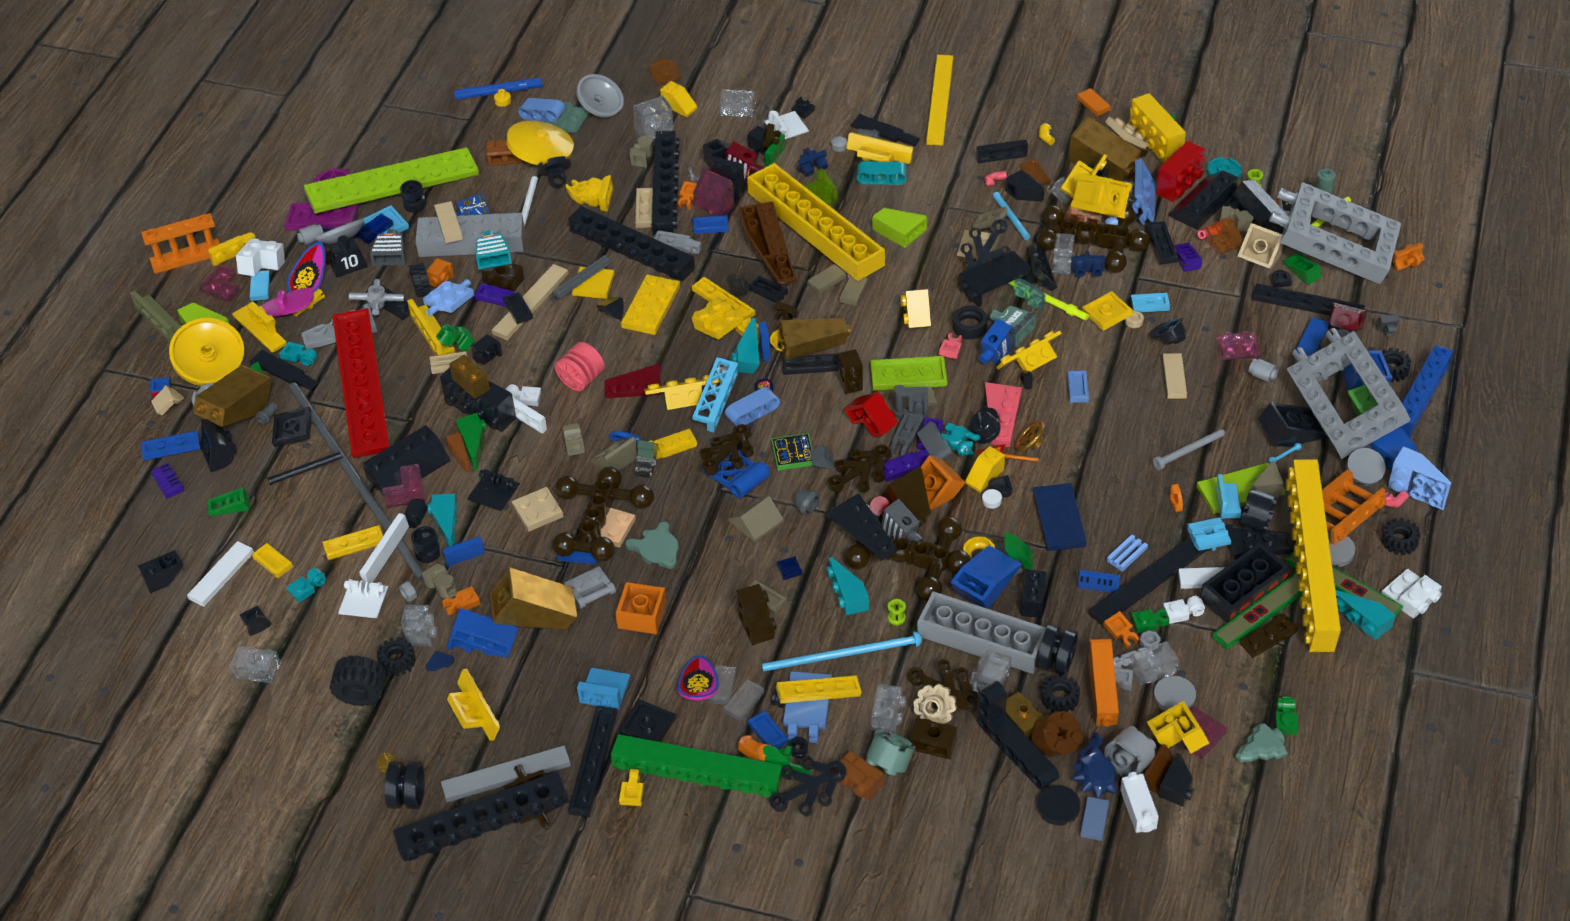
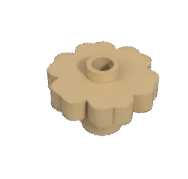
M937 684L935 687L926 685L918 691L919 698L913 704L915 714L921 715V719H929L942 724H946L953 719L952 712L957 709L956 697L950 695L948 687H944L942 684ZM933 702L937 704L938 708L933 707Z

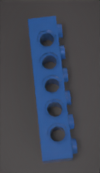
M1439 345L1434 346L1402 403L1411 421L1402 425L1401 428L1409 438L1450 367L1453 351Z

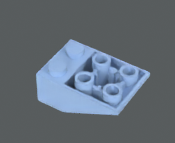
M1403 446L1394 461L1388 488L1397 492L1405 491L1414 499L1444 510L1451 482L1424 455Z

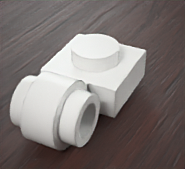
M514 384L505 388V390L512 393L513 398L528 406H538L541 388L522 386V390L519 391L518 386Z
M1192 596L1187 600L1188 603L1186 605L1183 599L1163 603V609H1166V617L1170 619L1169 624L1189 620V614H1193V616L1202 615L1205 609L1202 599L1198 596Z

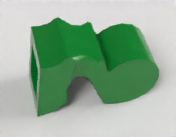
M444 324L436 335V338L442 344L451 347L455 342L463 352H467L475 341L470 331L463 326L457 327L455 325L453 327L449 324Z

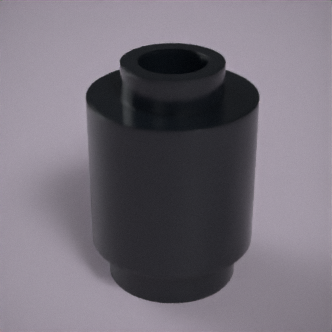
M421 499L410 500L404 512L409 528H417L426 514L428 507Z

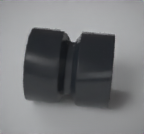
M417 180L404 182L400 187L404 209L411 213L422 211L426 206L421 182Z
M422 526L414 530L411 534V540L416 559L422 563H431L437 560L441 551L436 531L429 526Z

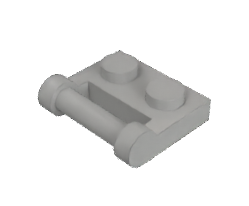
M600 566L564 582V585L573 587L575 603L579 609L586 607V604L607 594L612 595L616 593L615 586L609 581Z

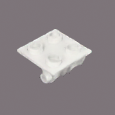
M772 110L769 112V120L764 121L766 125L768 123L774 124V130L785 134V139L809 132L795 111L778 116V113Z
M353 579L345 581L344 588L347 591L338 614L377 619L388 586L382 585L381 582L371 583L366 581L365 583L361 580L359 583V581H354Z

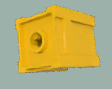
M1078 173L1074 200L1071 202L1072 208L1125 219V209L1132 183Z

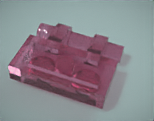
M1243 331L1241 334L1227 332L1224 335H1217L1223 360L1260 357L1261 352L1258 341L1255 339V333Z

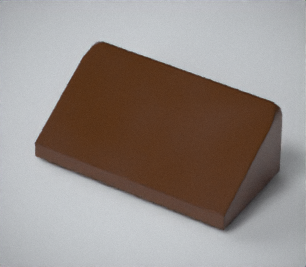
M1165 744L1160 747L1144 773L1147 787L1154 793L1159 791L1160 785L1174 760Z

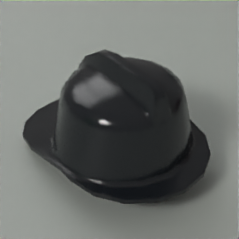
M1184 318L1164 322L1152 329L1148 336L1150 338L1159 337L1168 345L1180 343L1186 339V330L1182 323Z
M993 408L977 411L970 421L971 431L980 436V439L977 441L978 443H990L1000 433L999 416Z

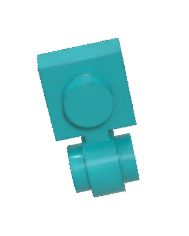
M288 342L279 353L281 359L296 363L300 359L301 363L305 366L312 365L317 359V352L311 348L305 350L304 345Z
M310 569L307 573V580L302 576L286 587L287 592L298 603L315 593V586L320 587L325 583V574L320 569Z

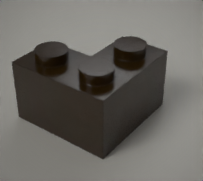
M760 584L737 590L738 616L751 645L774 639V630L777 629L774 618L769 616L770 611L767 605L769 597L766 590L763 591Z

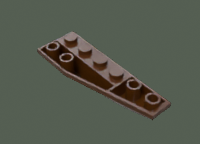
M773 201L739 207L746 236L777 283L780 285L796 282Z

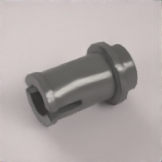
M859 128L857 133L878 139L880 137V132L876 129L872 131Z
M269 402L262 411L257 412L256 420L263 425L269 423L270 418L278 411V406L274 402Z

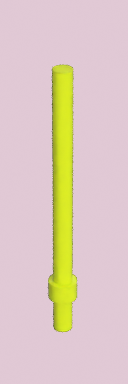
M1018 280L1008 283L1066 311V314L1072 317L1077 316L1085 321L1089 317V314L1079 310L1077 306L1073 304L1068 305Z

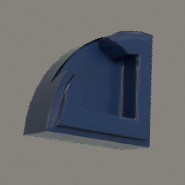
M435 651L426 664V670L437 671V669L447 668L453 664L454 657Z

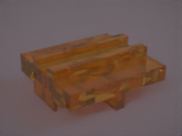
M666 58L655 60L656 63L649 65V70L656 85H666L670 81L674 82L681 79L674 60L666 61Z
M1070 207L1066 213L1067 219L1073 216L1076 217L1075 221L1077 220L1080 223L1092 220L1095 221L1094 225H1096L1101 220L1100 213Z
M1231 217L1222 219L1205 228L1211 238V244L1214 243L1219 254L1227 253L1236 247H1241L1244 240Z

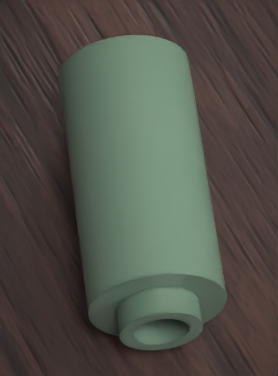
M1328 168L1321 169L1317 175L1315 188L1332 194L1336 176L1335 172Z

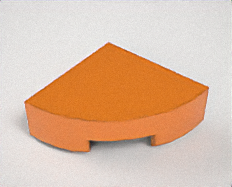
M1178 484L1171 485L1169 499L1176 512L1183 511L1180 487Z

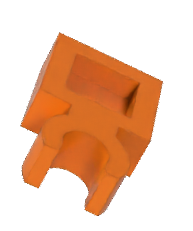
M684 181L679 193L678 206L680 209L683 204H686L687 210L691 209V200H697L701 191V184Z
M472 586L458 591L454 596L455 598H446L442 601L444 608L450 606L446 608L447 615L454 614L459 608L469 610L481 605L480 599Z
M1120 611L1104 621L1103 626L1115 640L1121 638L1122 644L1126 649H1129L1131 645L1128 639L1138 643V635L1130 632L1133 626Z

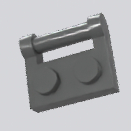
M896 385L894 387V395L896 396L894 415L896 418L903 419L906 412L928 418V387H904L903 385ZM903 397H909V409L903 408Z

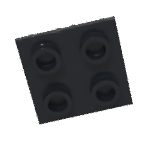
M487 469L480 470L479 477H481V480L467 499L502 511L520 483L514 481L511 477L508 478L502 474L498 475L496 472L493 474V472Z

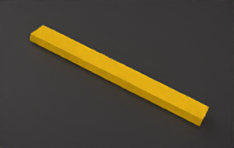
M937 55L927 145L943 146L953 55Z

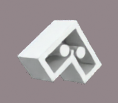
M250 239L236 255L238 274L255 276L261 268L279 270L285 263L283 243Z

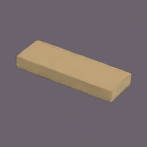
M637 188L636 228L652 227L653 188Z
M452 202L434 205L445 243L463 240Z
M1182 353L1163 354L1167 398H1187Z

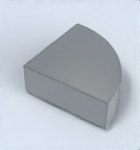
M1114 667L1116 684L1125 690L1131 691L1133 670Z

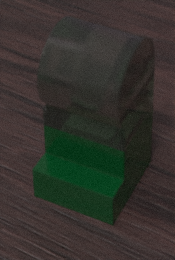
M638 440V453L635 465L636 476L652 478L659 444Z

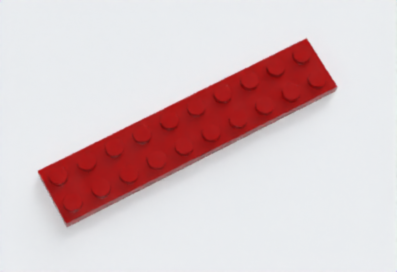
M369 309L332 314L352 457L378 454L390 447Z

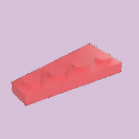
M985 382L987 408H993L997 411L1001 426L999 435L991 441V444H1006V447H1010L1022 387Z

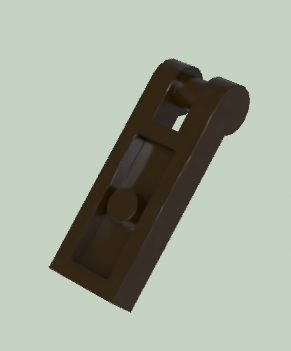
M1282 613L1274 621L1242 638L1240 645L1254 658L1294 635L1298 631V627L1294 623H1290L1288 621L1289 618Z

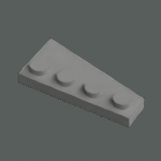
M367 303L363 305L362 309H369L372 333L377 332V329L370 307ZM333 319L327 325L320 324L301 333L306 350L336 343Z

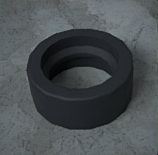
M963 306L957 309L953 315L954 333L958 336L962 335L963 339L970 340L983 336L987 330L986 312L976 306ZM964 319H975L979 321L980 324L976 326H965L961 324L960 321Z

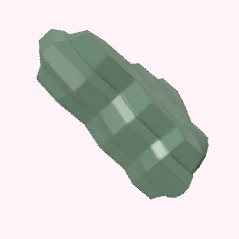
M1260 723L1253 728V733L1248 736L1247 743L1242 745L1236 754L1239 762H1252L1258 758L1264 760L1273 757L1276 759L1287 756L1284 736L1279 729L1274 728L1271 730L1265 723Z

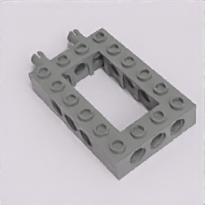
M1303 182L1296 193L1282 187L1280 188L1276 198L1291 204L1288 216L1273 211L1269 220L1284 227L1280 243L1375 283H1382L1391 266L1401 227L1400 222ZM1310 217L1327 221L1331 225L1344 228L1348 232L1356 233L1367 240H1372L1375 237L1376 240L1371 248L1372 250L1308 224Z
M1331 329L1333 335L1330 331L1326 333V337L1331 344L1310 356H1307L1301 347L1297 348L1300 354L1295 349L1292 354L1297 363L1287 368V371L1340 458L1343 459L1356 449L1363 448L1411 420L1405 407L1356 333L1352 331L1341 338L1336 329ZM1352 364L1364 386H1367L1371 397L1377 402V406L1344 424L1318 382L1328 379V376L1339 370L1342 371L1344 367Z

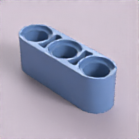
M528 98L518 109V114L525 120L556 122L566 107L560 100Z
M763 387L729 405L725 410V415L735 426L747 425L775 410L780 404V399L770 388Z

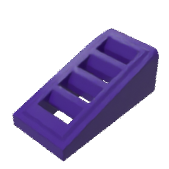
M1190 243L1174 245L1178 261L1184 272L1201 269L1202 259Z

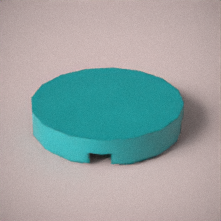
M1218 157L1208 163L1207 176L1224 170L1237 176L1239 180L1242 168L1232 158L1224 159V157Z

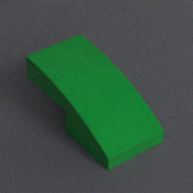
M1009 532L1004 533L1005 550L1009 557L1014 560L1020 559L1025 570L1033 569V552L1017 536Z

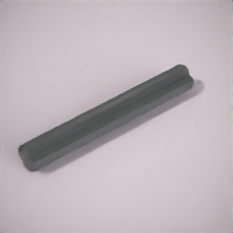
M603 255L554 290L555 297L558 299L562 298L611 263L610 258Z

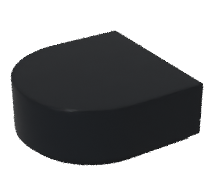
M1284 270L1273 272L1271 278L1273 287H1288L1292 285L1288 272Z

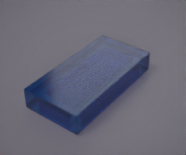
M381 213L364 225L356 236L369 244L378 234H382L394 225L393 220Z

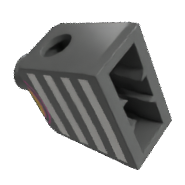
M389 229L387 234H378L370 250L372 265H406L405 245L401 233H398L395 229Z
M896 500L884 509L881 526L889 536H894V540L905 538L911 543L913 540L916 542L924 540L917 533L920 524L918 519L901 500Z

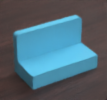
M1218 474L1215 489L1221 519L1241 518L1236 483H1223L1222 474Z

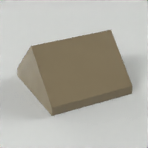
M630 437L618 440L590 459L591 463L600 471L610 466L618 469V471L638 458L636 439Z
M770 496L756 498L728 519L731 524L753 542H757L784 522Z

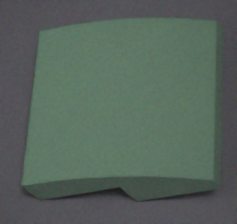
M563 102L566 109L556 122L544 121L556 125L566 132L576 133L590 112L584 107H573L571 102Z

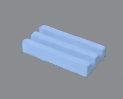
M1131 535L1107 557V562L1123 572L1147 550L1148 544H1142L1139 538L1136 540L1135 536ZM1136 547H1138V549H1137L1131 556H1129L1130 553H1131ZM1128 557L1121 565L1119 564L1124 558Z

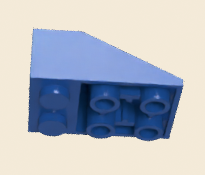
M989 545L962 566L951 581V585L956 594L977 606L990 609L1022 564Z

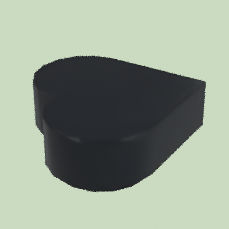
M1008 475L992 478L988 482L989 490L999 491L1002 497L1012 495L1013 487Z

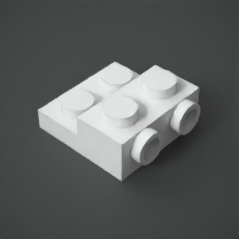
M1406 569L1383 589L1381 594L1403 605L1402 611L1414 619L1418 614L1425 613L1432 602L1436 603L1440 599L1442 586L1426 575L1420 578L1409 569Z

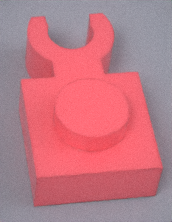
M949 333L948 340H943L939 355L957 359L961 350L962 335H959L958 338H953L952 333Z

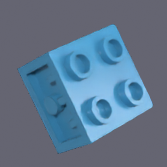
M591 668L586 682L579 681L577 686L579 703L617 708L619 710L630 681V675Z

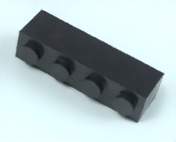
M1255 180L1242 181L1233 193L1236 199L1263 228L1283 234L1284 227L1269 220L1273 211L1288 215Z

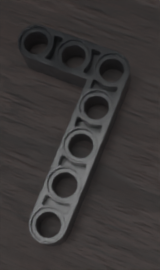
M995 681L978 692L977 722L980 728L1038 789L1042 790L1059 779L1058 770L1006 716L1007 694L1003 685L999 681Z

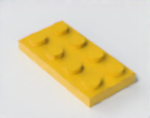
M647 274L621 322V327L656 335L680 288V281Z

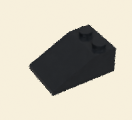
M1270 402L1258 418L1263 429L1271 438V442L1276 446L1292 447L1296 443L1303 444L1327 438L1326 433L1308 407Z

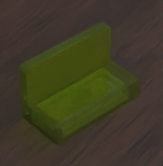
M823 168L816 170L817 181L808 183L805 187L828 205L838 202L836 186Z

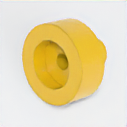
M504 89L498 90L494 95L495 104L500 107L509 105L511 103L510 93Z

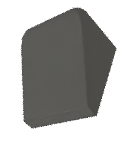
M820 445L811 450L813 465L831 470L835 469L833 454L825 446Z

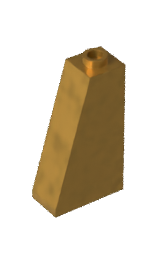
M845 318L781 320L778 334L785 360L846 344L847 336H850V327L846 324Z

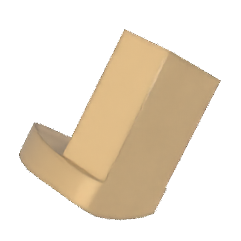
M165 385L151 402L156 412L163 415L174 403H181L185 398L174 389Z

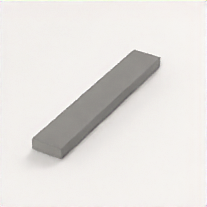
M565 746L441 781L446 802L514 782L518 778L514 767L517 765L519 769V764L523 766L526 774L535 773L542 769L545 773L569 767L571 765Z

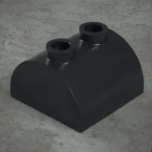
M208 419L201 420L200 447L211 473L226 468L231 463L234 454H236L235 443H229L231 441L229 430L224 431L222 426Z

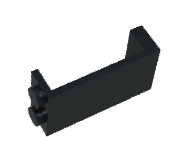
M1012 251L960 273L958 286L971 301H974L980 307L982 306V294L1018 278L1027 285L1033 284L1034 275L1032 267L1016 252Z

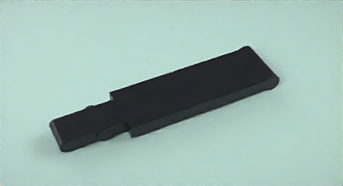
M859 114L851 123V127L856 129L861 128L872 131L876 129L880 132L881 138L893 142L900 141L915 147L920 141L919 137L905 133L904 129Z
M261 350L250 360L251 365L258 362L262 370L289 384L296 382L299 386L310 391L319 384L318 381L305 375L302 369L265 350Z

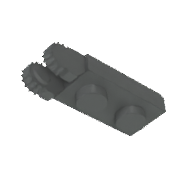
M910 412L905 413L890 447L893 455L896 453L899 444L904 445L901 449V456L908 454L909 448L912 447L917 437V432H919L924 422V416Z

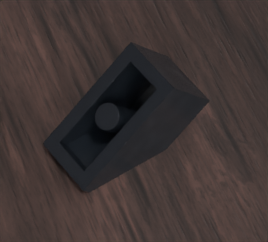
M1179 753L1176 754L1160 785L1159 797L1183 807L1186 800H1191L1195 788H1192L1193 777L1182 755Z

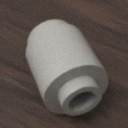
M313 224L299 229L297 237L300 243L308 245L317 242L314 237L324 232L320 224Z
M1253 359L1248 370L1249 373H1252V376L1268 383L1271 380L1274 381L1278 374L1276 365L1262 359Z

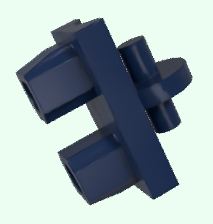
M804 148L803 155L799 156L800 160H798L796 170L798 173L803 172L806 177L814 174V166H817L820 171L826 170L829 165L826 159V150L816 153V150L811 151L809 148Z
M1085 251V256H1072L1071 272L1075 273L1076 277H1083L1086 272H1092L1094 276H1102L1105 256H1090L1089 251Z

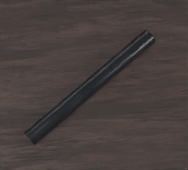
M339 451L268 477V482L271 485L343 458L342 454Z

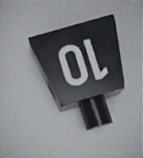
M342 235L338 237V243L330 246V266L336 278L368 267L354 238L348 239L347 236Z

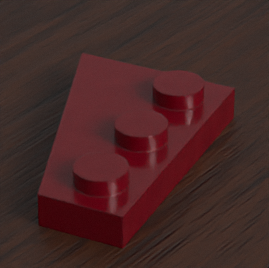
M660 363L606 379L605 398L661 395V392L646 395L644 391L651 384H659L661 386Z

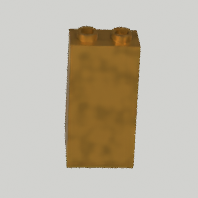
M1087 116L1071 135L1069 162L1076 164L1080 160L1087 166L1089 163L1096 165L1099 159L1106 154L1108 156L1105 159L1107 163L1104 168L1108 169V177L1125 182L1128 177L1132 176L1135 170V160L1141 159V150Z
M241 365L195 396L193 414L208 419L222 427L253 417L268 404L272 378Z
M509 568L490 592L492 617L495 624L567 630L577 619L578 614L573 587L523 571Z

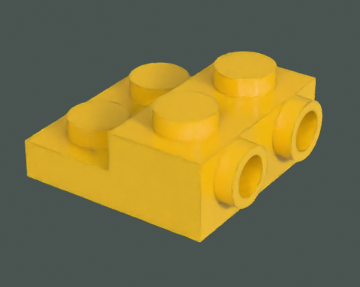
M718 298L708 302L702 310L695 311L691 317L696 330L718 340L744 320L742 314L731 310L729 303Z

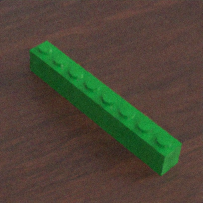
M619 734L611 753L612 766L619 770L639 769L640 774L647 773L661 778H674L682 782H695L703 786H716L724 790L732 789L746 794H758L763 797H771L773 794L779 793L783 780L781 774L783 765Z

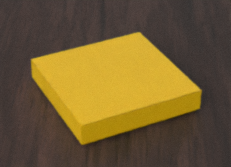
M580 267L578 273L586 267ZM610 269L600 270L573 289L572 296L607 299L615 271Z
M1112 291L1082 307V311L1089 314L1088 318L1103 331L1133 315V310Z

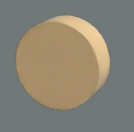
M1133 311V315L1126 318L1125 323L1128 327L1139 328L1143 325L1144 316L1141 312Z

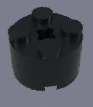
M1250 488L1241 513L1239 525L1250 527L1252 530L1259 532L1267 530L1278 496Z

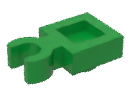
M1151 609L1131 613V620L1136 633L1157 630V625L1167 626L1170 622L1169 618H1161L1166 616V609H1160L1154 614Z

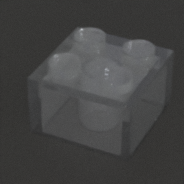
M664 96L633 106L635 132L639 137L650 136L652 140H655V131H674L672 107Z

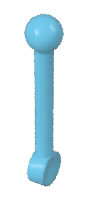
M1296 443L1294 447L1276 457H1270L1268 463L1270 464L1271 461L1276 462L1289 453L1300 450L1302 448L1301 444Z

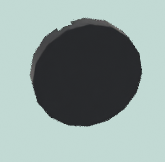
M1062 785L1050 786L1041 791L1038 796L1037 810L1045 822L1052 825H1066L1067 822H1073L1080 813V799L1071 788Z

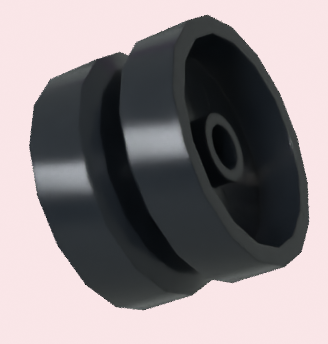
M1048 624L1040 645L1037 668L1049 670L1054 664L1055 673L1067 675L1076 652L1078 631L1066 629L1061 636L1060 626Z
M402 761L389 762L385 778V801L389 809H400L405 804L407 809H420L425 790L423 763L411 761L405 766Z

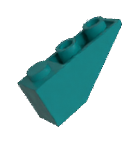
M830 557L829 566L826 569L828 577L833 579V591L839 595L837 599L840 609H844L846 616L868 611L869 596L864 583L834 558Z
M1335 590L1338 611L1346 616L1350 622L1361 628L1365 634L1377 640L1393 627L1396 615L1381 603Z

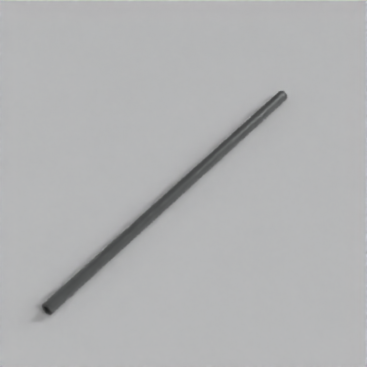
M296 382L291 383L289 389L302 408L310 407L312 410L311 422L332 453L341 452L343 458L339 459L338 462L386 532L392 524L301 388ZM401 539L396 548L418 581H424L421 574L424 570L403 539Z

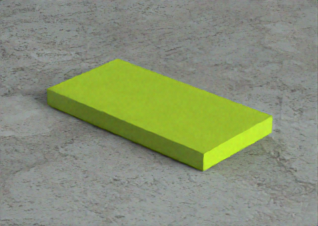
M944 356L870 360L873 391L892 390L896 385H903L904 387L947 386Z
M1269 463L1222 475L1223 483H1236L1240 507L1245 506L1250 488L1253 487V484ZM1217 477L1199 481L1196 486L1212 514L1220 513L1215 489ZM1284 487L1282 488L1281 495H1285Z

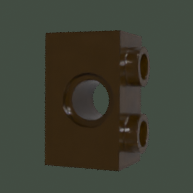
M514 263L481 269L483 282L496 287L515 291L524 280L523 267Z
M856 349L838 353V377L845 394L863 390V364Z
M916 717L910 735L911 747L915 746L916 752L951 760L957 741V727Z

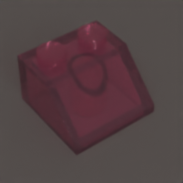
M704 168L693 192L694 206L715 216H725L734 208L733 181Z

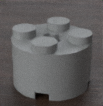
M1129 726L1106 745L1105 756L1106 758L1109 756L1119 775L1128 777L1131 772H1136L1139 775L1150 765L1155 757L1154 749L1156 744L1135 727Z

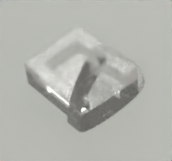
M1061 177L1046 190L1049 193H1053L1065 205L1071 197L1059 190L1065 181V178Z

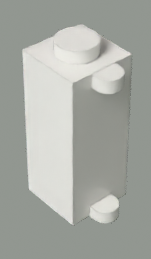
M1131 772L1128 777L1122 778L1120 790L1135 833L1150 832L1153 829H1157L1158 814L1143 774L1137 775L1136 772Z

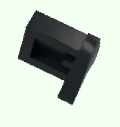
M609 297L596 305L599 311L606 312L613 318L622 319L624 311L622 297Z
M258 605L240 614V618L247 627V632L250 636L267 629L272 624Z

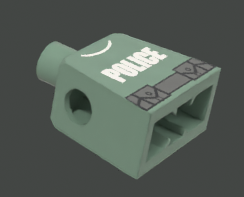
M1008 306L1002 313L993 310L990 315V320L994 322L1000 319L1013 326L1016 348L1036 328V314L1013 306Z

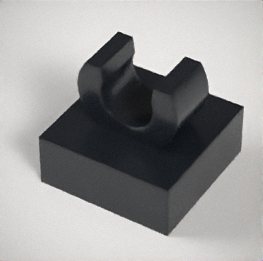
M800 97L796 100V104L791 110L792 112L795 111L799 117L806 119L815 111V105L811 104L809 100H802L803 98Z

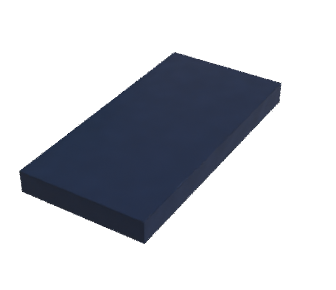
M1072 484L1033 487V495L1047 551L1086 547L1087 542Z

